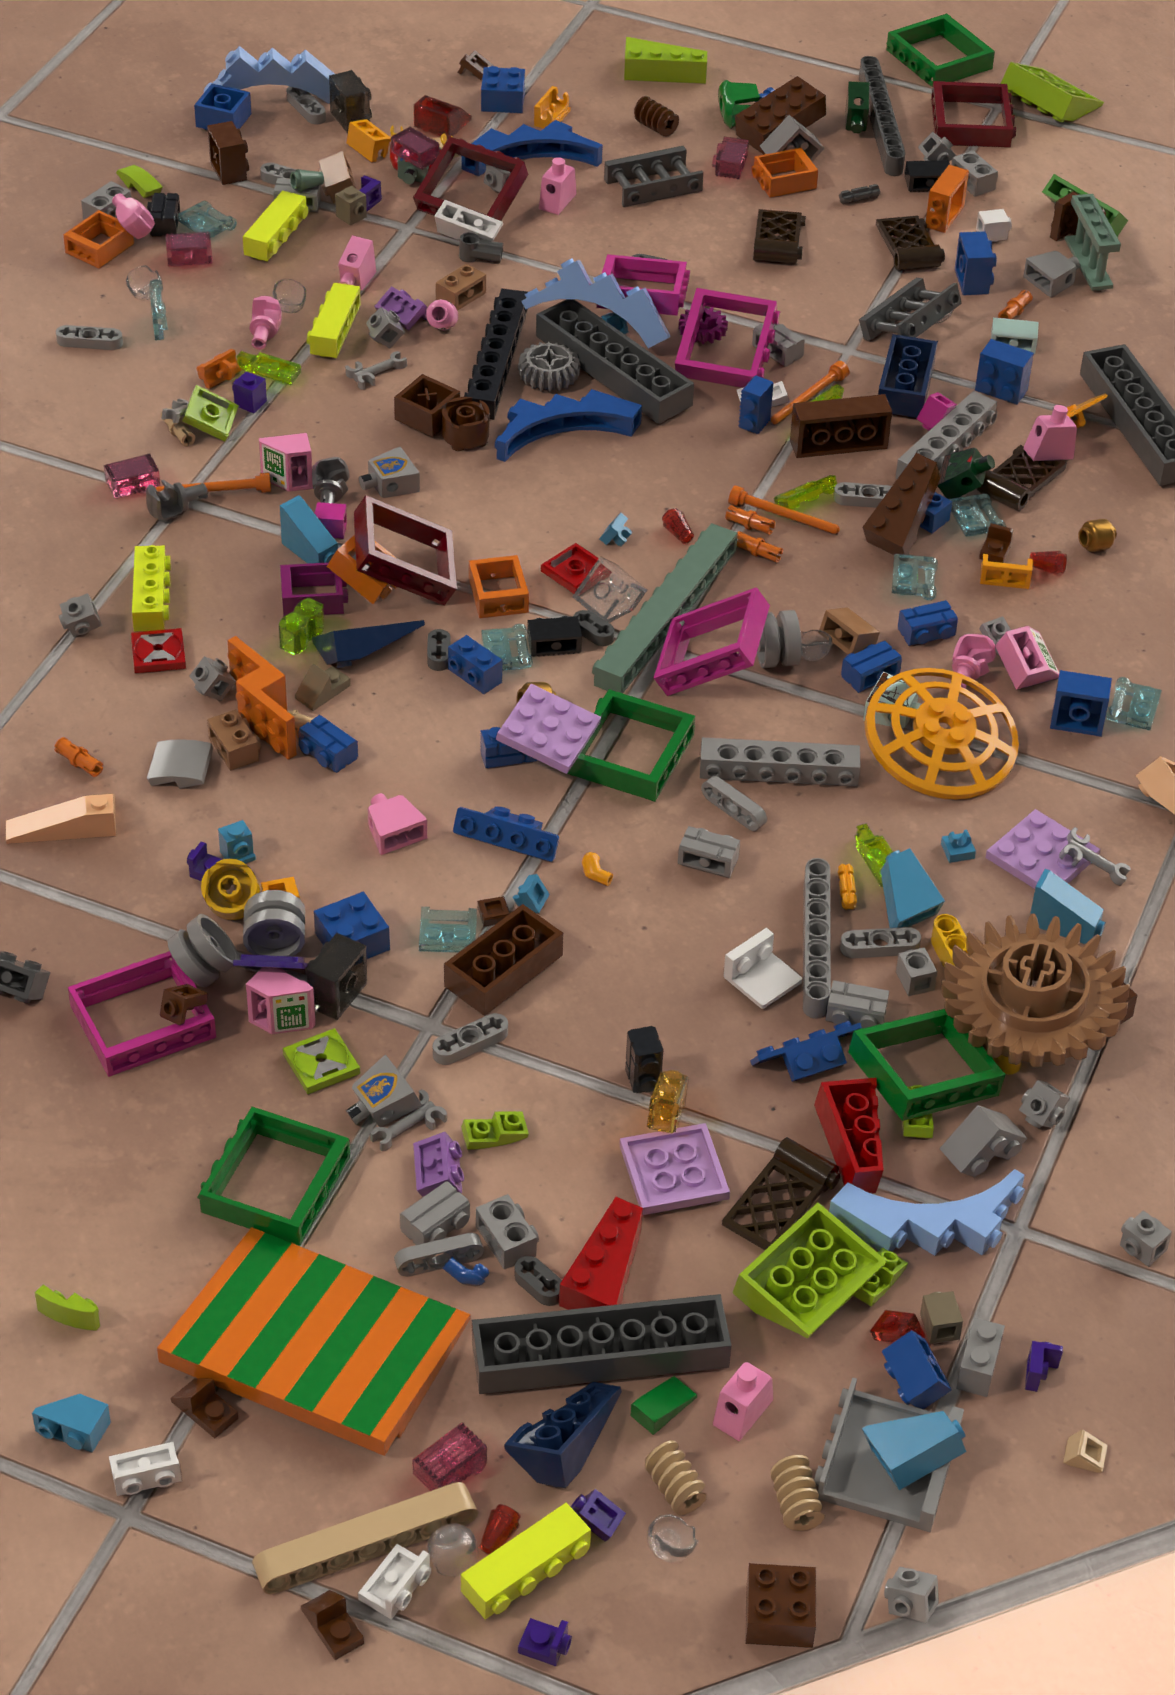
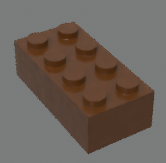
M796 76L735 115L736 135L765 155L760 145L788 115L805 128L826 115V95Z
M885 394L793 403L790 443L796 458L888 449L892 409Z
M522 904L444 963V987L483 1016H486L563 956L564 933Z

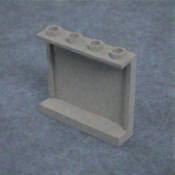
M852 1378L849 1389L843 1388L838 1407L843 1408L841 1415L835 1414L830 1432L834 1433L833 1441L827 1439L824 1446L822 1458L826 1459L825 1466H818L814 1480L816 1486H819L818 1500L931 1532L951 1461L903 1489L898 1490L870 1449L862 1428L867 1425L934 1412L855 1390L857 1379ZM952 1406L948 1417L951 1422L957 1420L961 1425L964 1409Z

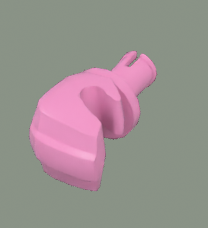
M116 194L112 199V203L116 207V216L121 226L137 239L148 235L155 225L151 213L138 200L126 198L123 194Z
M261 296L253 300L252 321L249 329L254 336L251 343L255 349H264L267 340L273 338L280 328L282 312L277 299Z
M967 634L960 637L952 658L953 671L974 680L989 672L987 663L992 662L996 656L993 640L988 636L979 634ZM961 683V687L966 689L967 685Z

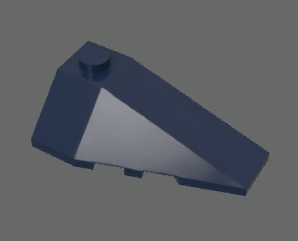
M420 620L331 631L313 637L312 642L327 665L337 664V668L352 666V661L361 659L424 626L425 622Z
M597 1382L590 1383L566 1398V1405L556 1411L548 1409L542 1413L543 1419L534 1425L527 1422L519 1427L504 1444L505 1451L537 1483L551 1485L555 1488H566L582 1470L622 1392L621 1386Z

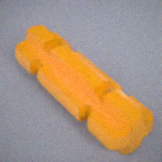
M840 864L838 866V878L840 879L839 887L842 907L845 910H853L857 907L853 866L851 864Z

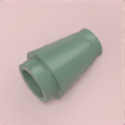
M296 169L295 172L290 174L291 187L294 190L302 191L323 185L324 175L318 171Z

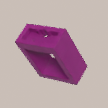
M328 563L280 565L283 617L344 614L343 603H348V589L342 587H347V583L326 567ZM335 585L336 593L292 595V587Z

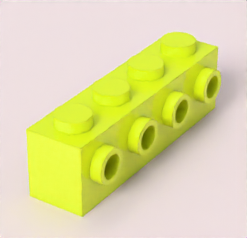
M282 190L243 235L244 255L268 261L273 254H276L279 247L287 241L290 234L307 217L308 206H306V196Z
M333 283L331 290L326 292L325 302L320 305L318 317L314 318L312 331L309 330L307 333L306 341L310 345V354L321 357H338L361 305L360 286Z
M165 545L135 546L132 597L134 632L164 630L165 620H169V605L165 604L170 603V590L166 587H170L171 582L170 572H166V570H171L170 555L166 556Z
M566 1502L461 1573V1592L485 1620L493 1614H500L508 1608L513 1600L521 1595L526 1596L531 1593L539 1582L547 1577L551 1578L557 1575L565 1564L573 1559L577 1560L583 1557L590 1548L591 1529Z

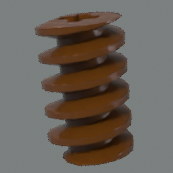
M648 96L641 97L636 103L634 117L638 122L665 137L675 132L679 124V115L674 114L673 110L662 106L661 103Z

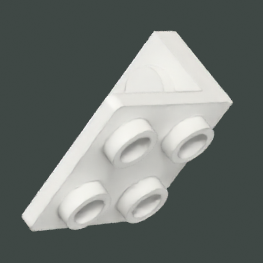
M767 928L727 953L724 966V978L761 1009L766 1008L802 983V977L772 953L774 933Z

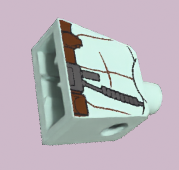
M883 672L866 701L863 721H865L866 710L873 694L881 684L893 677L892 675ZM900 680L885 690L878 703L895 704L897 698L910 687L903 680ZM917 693L912 694L902 706L918 709L921 703H918ZM875 712V724L892 727L891 714ZM900 715L902 729L906 727L910 717Z

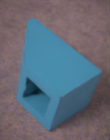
M82 1394L37 1407L32 1412L35 1431L47 1439L55 1438L67 1443L74 1449H84L92 1453L111 1423L108 1404Z

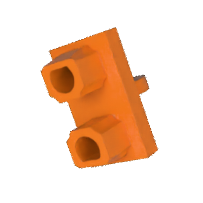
M229 349L196 368L199 379L204 380L205 387L209 389L224 380L233 379L235 374L241 371L236 361L234 349Z

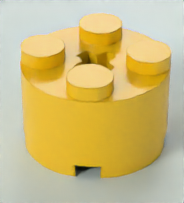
M222 859L216 862L215 865L204 873L201 881V892L205 902L214 914L227 920L244 918V907L248 899L261 892L260 884L254 872L244 862L237 859ZM231 885H234L236 890L232 891V894H228L226 890H229Z

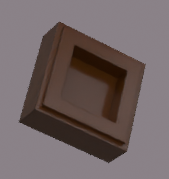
M504 896L477 901V908L483 927L493 926L510 914Z

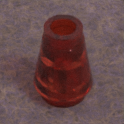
M672 508L663 515V527L681 541L682 544H687L694 538V534L683 511Z
M1061 551L1031 552L1029 558L1033 559L1032 567L1055 575L1064 573L1067 565V554L1061 553Z
M498 1504L496 1509H492L479 1545L480 1550L489 1555L506 1544L520 1527L518 1522L521 1516L519 1513L503 1504Z

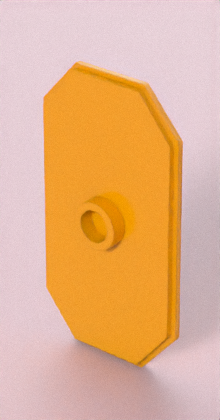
M1104 393L1077 406L1073 404L1066 407L1068 409L1067 416L1070 418L1076 415V421L1072 420L1076 427L1084 426L1086 421L1082 411L1107 398L1108 394Z

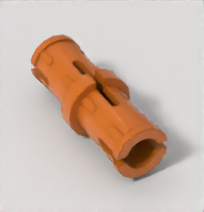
M1022 290L1017 297L1007 302V306L999 312L998 318L1013 319L1016 315H1020L1024 311V307L1032 301V294L1029 291Z
M730 505L728 510L732 512L726 511V520L739 523L745 529L751 530L753 528L771 535L773 531L769 528H775V520L757 515L753 510L745 511Z
M741 531L737 532V547L750 551L751 555L755 557L759 555L775 563L780 561L781 556L778 554H783L782 548L766 543L763 538L758 537L756 539Z
M65 737L58 739L54 750L67 758L72 766L82 768L92 777H96L102 772L103 763L92 757L84 747L76 746Z

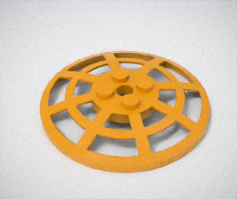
M920 668L901 672L879 686L866 710L864 722L865 735L876 760L897 781L910 789L928 796L957 800L983 795L995 789L1006 779L1018 756V732L1006 706L984 685L957 672L936 668ZM914 677H944L951 679V683L936 681L919 683ZM903 680L910 687L897 698L895 704L878 703L881 695L890 685ZM961 683L980 692L993 704L986 705L975 694L962 688ZM941 688L948 689L949 692L947 698H933L926 689ZM914 693H917L924 701L918 709L902 706ZM959 693L971 699L979 707L968 709L963 704L957 702ZM875 712L891 714V725L896 739L885 746L882 745L876 730ZM1001 713L1012 736V747L998 739V726L993 714ZM900 715L914 718V731L907 734L903 733L900 725ZM986 716L990 725L991 735L977 729L975 718ZM939 723H946L951 729H944ZM974 738L988 744L985 751L976 758L969 749ZM919 740L924 746L933 751L931 758L918 751L911 743ZM903 748L915 760L928 766L925 780L906 771L890 755ZM995 748L1009 756L1002 769L993 777L985 780L979 766L991 757ZM960 753L965 762H943L942 757L943 754L952 755ZM939 770L947 772L970 770L976 784L955 787L935 784Z

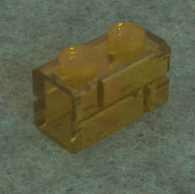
M674 1070L660 1072L650 1099L647 1121L649 1129L667 1133L676 1132L686 1104V1092L689 1083L687 1075Z

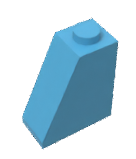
M298 495L281 504L282 544L307 564L330 562L338 549V543L304 499Z
M910 848L902 852L897 850L889 854L885 858L886 862L881 869L889 927H910L938 914L945 900Z
M1044 869L1035 887L1030 913L1036 914L1040 929L1047 931L1054 916H1057L1060 919V936L1067 937L1072 928L1079 923L1082 926L1080 943L1086 944L1095 935L1101 936L1106 922L1102 921L1103 908L1052 871Z
M944 1411L867 1425L862 1428L870 1449L898 1490L903 1489L966 1452L962 1441L966 1435L957 1420L951 1422Z

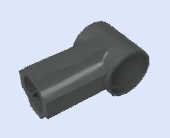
M463 233L460 236L459 258L464 262H474L477 259L501 263L504 244L480 239L475 233Z

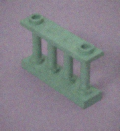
M1094 194L1072 195L1071 204L1079 218L1076 235L1065 236V241L1073 256L1079 260V268L1091 290L1113 289V283L1106 272L1107 260L1110 252H1120L1121 243Z

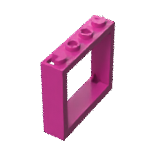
M607 254L602 273L606 272L607 276L613 274L615 278L675 284L673 291L647 289L659 314L678 316L679 308L684 307L690 277V270H686L687 262ZM619 286L625 298L628 297L626 292L634 288ZM597 304V306H596V308L607 309V308H605V307H603V306H600V305H598V304Z
M696 288L675 360V370L689 379L741 388L745 387L754 376L764 378L765 368H763L764 362L768 363L770 356L768 346L769 343L773 344L774 325L779 324L780 311H777V301ZM705 306L766 316L751 370L690 360Z
M758 588L747 590L672 618L654 675V680L667 696L754 665L770 607ZM684 620V624L682 626L679 622ZM743 620L737 643L684 661L691 638Z
M170 951L68 987L70 1006L108 1077L216 1038L215 1019L206 1004L194 1007L191 1010L194 1017L186 1019L182 1025L172 1024L109 1048L106 1047L90 1018L86 1007L170 977L174 979L177 986L189 984L197 988L194 982L178 966Z

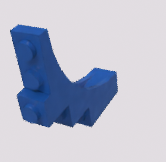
M554 120L541 131L523 124L510 135L491 128L471 143L482 145L492 151H500L512 158H564L581 161L597 167L602 163V144L573 133L572 126ZM461 156L462 170L476 176L485 173L486 164Z
M593 389L585 397H582L580 401L555 394L550 402H546L545 406L519 399L508 411L507 418L510 422L506 430L496 438L495 449H497V459L506 462L516 451L528 443L562 432L597 430L632 437L641 425L642 405Z

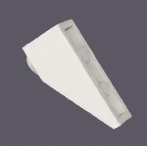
M444 200L434 216L437 232L460 240V236L463 233L471 232L477 234L480 239L493 241L503 226L502 221Z

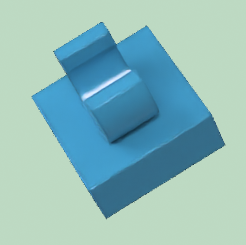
M612 312L601 316L603 320L623 334L629 332L627 321L616 313Z
M620 513L608 525L599 540L607 545L613 539L618 546H622L632 534V531L624 526L628 518Z
M967 829L960 834H955L953 831L948 836H942L941 846L949 863L975 859L976 850Z
M538 874L528 875L524 884L518 887V895H514L513 899L517 906L524 904L533 912L539 913L550 894Z

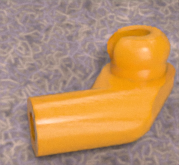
M593 852L586 853L582 858L585 876L609 886L612 882L613 874L600 868V857L598 854Z

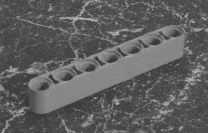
M813 858L806 863L803 884V1011L810 1018L817 1019L827 1014L831 992L830 865L821 858Z

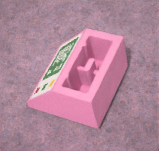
M307 433L259 438L261 473H270L271 484L289 492L313 489L312 456Z
M1025 626L1006 631L995 645L1016 690L1059 678V671L1040 632L1033 628Z
M262 967L246 983L250 1023L270 1034L312 1029L315 1026L314 989L306 981L289 975L281 968Z

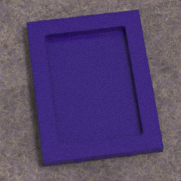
M241 954L240 960H233V966L311 969V963H305V957Z

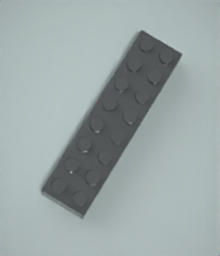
M566 299L536 314V337L545 343H548V341L552 344L558 342L559 345L566 344L567 348H572L573 352L578 353L582 370L624 400L642 405V413L656 423L660 424L693 406L694 383L575 299Z
M1126 344L1083 352L1080 375L1096 397L1104 393L1108 394L1107 398L1099 402L1159 486L1175 483V410Z
M721 1294L472 1320V1348L479 1394L729 1368L732 1345Z

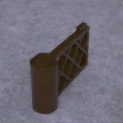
M759 209L753 260L797 264V259L802 260L803 246H799L800 226H805L806 216H802L801 212Z
M917 215L876 219V226L893 256L894 267L897 271L939 267L944 262V249H941L939 244L934 245L925 229L927 224L923 218H919Z
M1020 445L1013 450V455L993 471H986L983 485L977 488V491L1020 511L1025 507L1031 496L1066 469L1067 462L1063 460L1033 461L1031 457L1025 456L1027 453L1023 449L1024 446ZM1013 465H1023L1024 467H1014ZM1029 465H1039L1040 467H1030ZM1001 474H1011V477H1005ZM1017 474H1027L1028 477H1018ZM1033 474H1043L1044 477H1034ZM1022 484H1031V487L1028 488Z
M788 1137L784 1138L778 1145L770 1162L722 1219V1225L761 1249L766 1250L806 1213L822 1191L825 1192L829 1188L831 1190L835 1188L841 1176L838 1173L839 1166ZM775 1170L785 1176L786 1182L769 1184L768 1177ZM805 1187L811 1193L807 1197L794 1198L792 1188ZM788 1189L789 1200L773 1201L771 1191ZM767 1192L769 1203L752 1204L751 1198L754 1194ZM792 1207L794 1214L791 1218L778 1220L775 1209ZM771 1210L772 1221L756 1222L754 1212ZM750 1213L752 1224L740 1225L733 1220L737 1215ZM775 1228L777 1235L770 1243L760 1237L759 1230Z

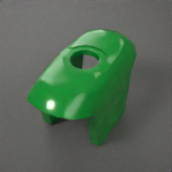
M724 80L719 86L718 102L724 123L732 129L736 126L735 115L751 106L739 104L759 101L760 95L756 84L735 83Z

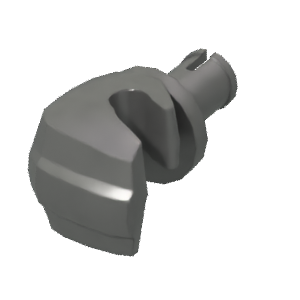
M339 457L317 461L312 469V484L315 496L321 503L339 501L349 490L345 483L349 479V470L346 462Z
M161 480L164 485L163 491L158 492L152 484L146 488L148 511L153 517L162 522L181 515L183 511L188 509V502L208 498V491L204 483L184 488L180 482L171 485L167 481Z

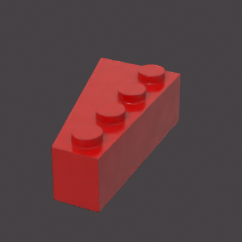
M876 1078L821 1082L814 1106L835 1163L839 1166L838 1171L841 1174L843 1184L845 1186L847 1183H850L868 1193H876L884 1171L882 1142L879 1137L880 1119H878L877 1112L879 1106L878 1096H876L877 1080Z
M619 1197L614 1198L560 1283V1307L571 1310L622 1304L623 1293L628 1282L631 1264L642 1230V1207Z

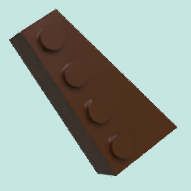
M919 453L914 455L862 528L868 543L906 562L908 561L912 544H915L918 529L925 519L926 509L932 501L941 478L937 462Z

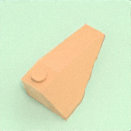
M1160 756L1136 775L1140 781L1138 786L1146 797H1152L1175 814V762Z
M115 795L83 796L6 820V844L116 836Z

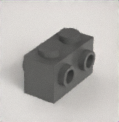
M0 951V994L10 993L15 995L14 999L25 1003H31V1000L43 999L51 972L41 969L42 964L25 960L24 963L16 960L17 955Z

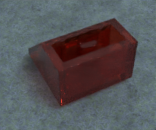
M426 95L414 104V127L439 136L445 133L447 139L449 136H454L472 120V116L461 107Z

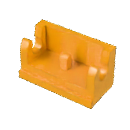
M552 86L534 106L535 127L544 129L554 120L561 122L571 111L567 92L563 94V99L558 97V88Z
M367 119L349 123L346 144L370 162H376L378 152L381 149V156L383 158L386 157L389 142L392 140L390 136Z
M983 554L980 584L1029 589L1033 559L1027 558V565L990 562L988 561V554Z

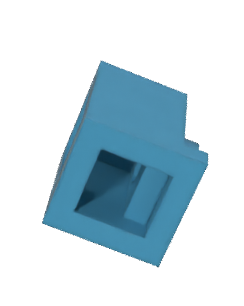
M243 820L218 829L220 853L224 859H237L245 864L256 860V856L253 853L252 833Z

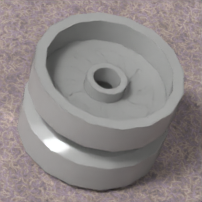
M795 610L779 611L777 618L772 612H768L757 650V657L761 668L776 667L779 659L784 666L799 665L801 659V632Z
M266 890L248 899L244 907L243 943L251 954L293 957L301 951L305 944V906L300 898L292 893L281 890Z
M199 914L187 924V930L180 929L167 940L170 953L178 966L193 982L201 987L207 988L220 977V971L227 972L233 967V960H239L238 952L228 935L214 920L203 914Z

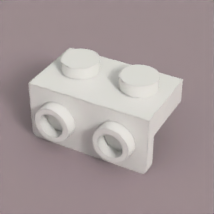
M173 1442L109 1456L117 1496L133 1495L142 1490L155 1487H168L173 1483L182 1481L180 1464Z
M396 1544L358 1592V1600L392 1620L399 1610L403 1611L408 1606L418 1585L423 1586L431 1574L430 1554L423 1550L417 1556Z

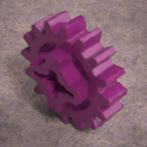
M713 307L709 308V310L705 308L695 343L699 341L705 344V342L709 341L712 344L714 339L720 341L721 336H726L728 329L726 315H721L720 310L714 312ZM686 309L685 314L680 315L678 326L680 335L684 333L690 310Z

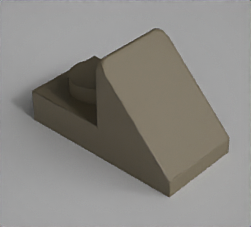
M313 664L298 688L295 699L314 711L350 686V678L333 666L323 671Z

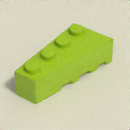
M626 37L624 80L706 84L707 51Z

